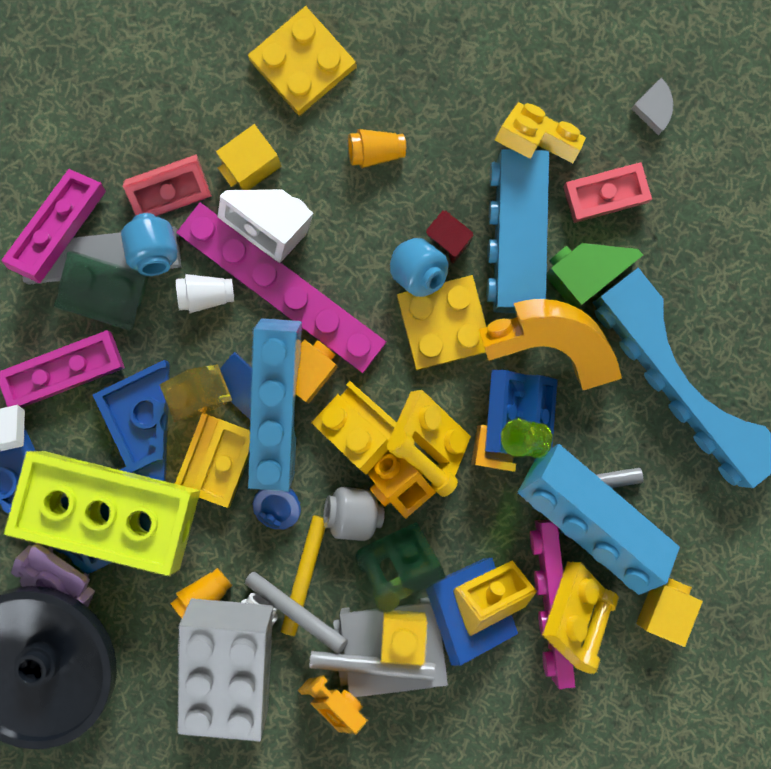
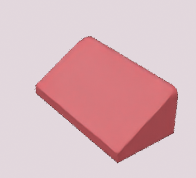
M197 155L131 177L123 183L124 191L135 215L151 213L158 216L212 197Z

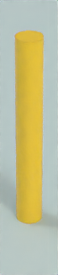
M316 515L312 516L290 598L302 607L305 604L325 532L323 517ZM285 615L281 632L286 635L296 636L299 625Z

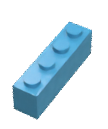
M501 149L497 162H491L490 186H496V201H490L489 224L495 225V239H489L488 263H494V278H488L487 302H493V312L516 313L513 303L532 299H546L549 151L535 150L533 156L529 159L512 149Z
M560 444L534 460L517 493L527 500L535 510L546 516L566 536L577 542L597 562L603 564L638 595L667 584L680 548L679 545Z

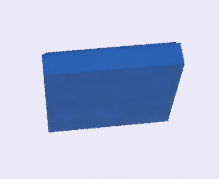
M492 557L479 560L425 586L451 666H461L518 634L512 615L472 636L469 635L465 628L453 591L456 587L495 569Z

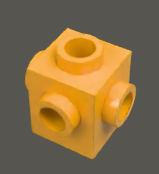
M387 451L367 473L375 483L369 488L384 507L391 503L405 519L436 493L417 469L404 458L395 457L390 451Z

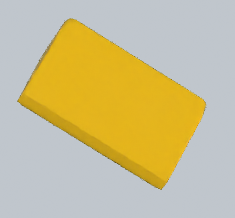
M512 560L456 587L453 592L465 628L469 635L472 636L526 607L537 593V590Z

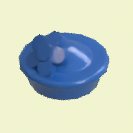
M291 488L289 492L260 489L255 494L252 503L257 519L272 529H286L293 526L299 520L301 514L300 502L296 493Z

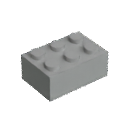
M191 598L179 625L178 734L261 741L269 705L273 605Z

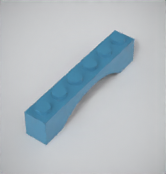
M639 268L635 269L592 302L597 308L595 315L600 323L607 329L613 328L622 339L619 345L623 352L632 360L638 359L646 369L644 377L656 391L662 390L669 398L671 403L668 406L674 416L683 423L687 421L696 432L693 438L697 445L705 453H712L720 462L721 466L718 467V470L727 482L733 486L754 488L771 475L770 431L766 426L746 422L722 411L706 400L687 380L676 363L667 340L663 298Z

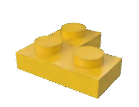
M518 102L501 126L495 141L529 159L533 156L536 148L540 146L573 164L586 139L585 136L580 134V130L568 122L561 121L558 123L546 117L545 112L536 105L529 103L523 105Z

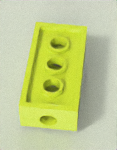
M27 451L4 535L170 576L181 568L201 490L46 451ZM63 493H65L69 499V507L67 511L62 507L61 497ZM103 502L110 509L108 521L104 520L100 514V507ZM142 512L147 513L151 519L149 532L143 530L140 526L139 517Z

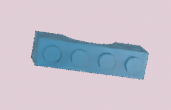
M261 318L253 330L248 489L289 492L295 475L296 436L294 431V410L301 354L302 321Z

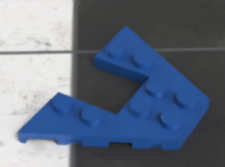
M166 360L156 363L93 394L126 467L120 470L166 481L170 365ZM24 430V446L0 451V505L8 514H10L26 452L36 451L26 430ZM67 495L61 498L62 507L66 511L69 507ZM103 502L100 507V514L104 520L108 521L110 509ZM142 512L139 517L140 526L143 530L149 532L151 519L147 513ZM52 547L57 552L68 556L72 563L86 574H90L113 563L100 558Z

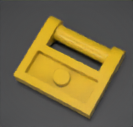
M423 390L410 392L390 436L387 449L395 457L404 458L431 482V487L435 492L445 497L450 495L457 487L458 481L455 475L471 436ZM414 442L417 443L425 452H427L435 461H437L439 465H435L427 456H425L417 447H415Z
M567 562L543 636L574 667L586 673H597L600 658L597 655L610 612L616 610L619 600L618 595L611 590L605 589L581 562Z

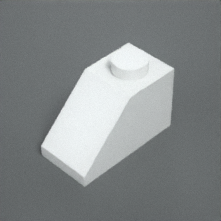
M283 190L225 191L220 196L218 210L219 219L278 263H281L308 233L313 212L300 199L291 197Z

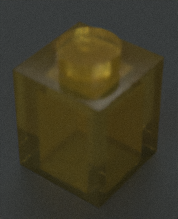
M218 364L188 369L159 384L174 422L200 416L202 413L206 414L233 401Z

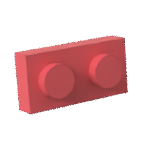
M641 162L566 182L563 186L574 223L647 204L652 200Z

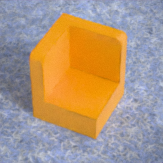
M478 425L471 464L515 472L514 454L485 451L487 426Z

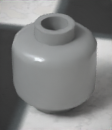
M340 487L335 490L333 496H327L323 512L324 527L330 528L331 534L336 539L369 540L374 534L375 529L381 528L383 525L384 506L378 504L377 498L370 489Z

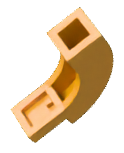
M532 299L513 303L517 314L516 318L510 320L498 319L491 322L487 327L479 329L488 361L533 347H551L564 352L571 358L575 375L582 390L622 379L617 358L598 324L585 312L570 304L549 299Z

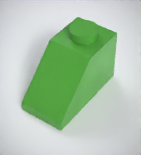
M581 243L573 251L566 246L549 260L553 267L546 273V277L568 304L578 308L641 258L643 254L639 249Z

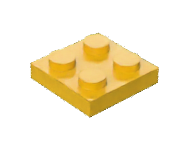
M306 6L248 54L250 62L298 116L303 114L357 68L356 61Z
M473 275L447 281L439 290L425 297H416L408 291L397 294L416 371L486 353L479 329L486 327Z

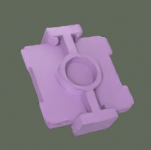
M35 543L33 546L29 545L15 558L11 574L17 578L21 577L20 583L22 587L41 586L52 588L71 595L87 607L89 606L95 592L89 586L87 587L90 581L88 578L89 574L80 573L53 554L51 546L46 549L41 544Z

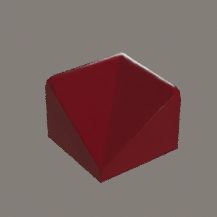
M442 210L426 231L429 237L447 250L452 264L469 246L474 236L471 230L446 210Z

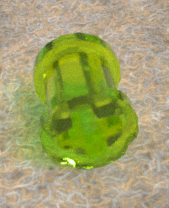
M514 419L509 421L502 430V446L507 453L513 456L526 455L540 458L545 456L551 449L553 436L551 430L545 424L528 422L524 419Z

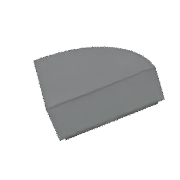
M662 78L631 108L658 135L668 125L673 112L672 94Z

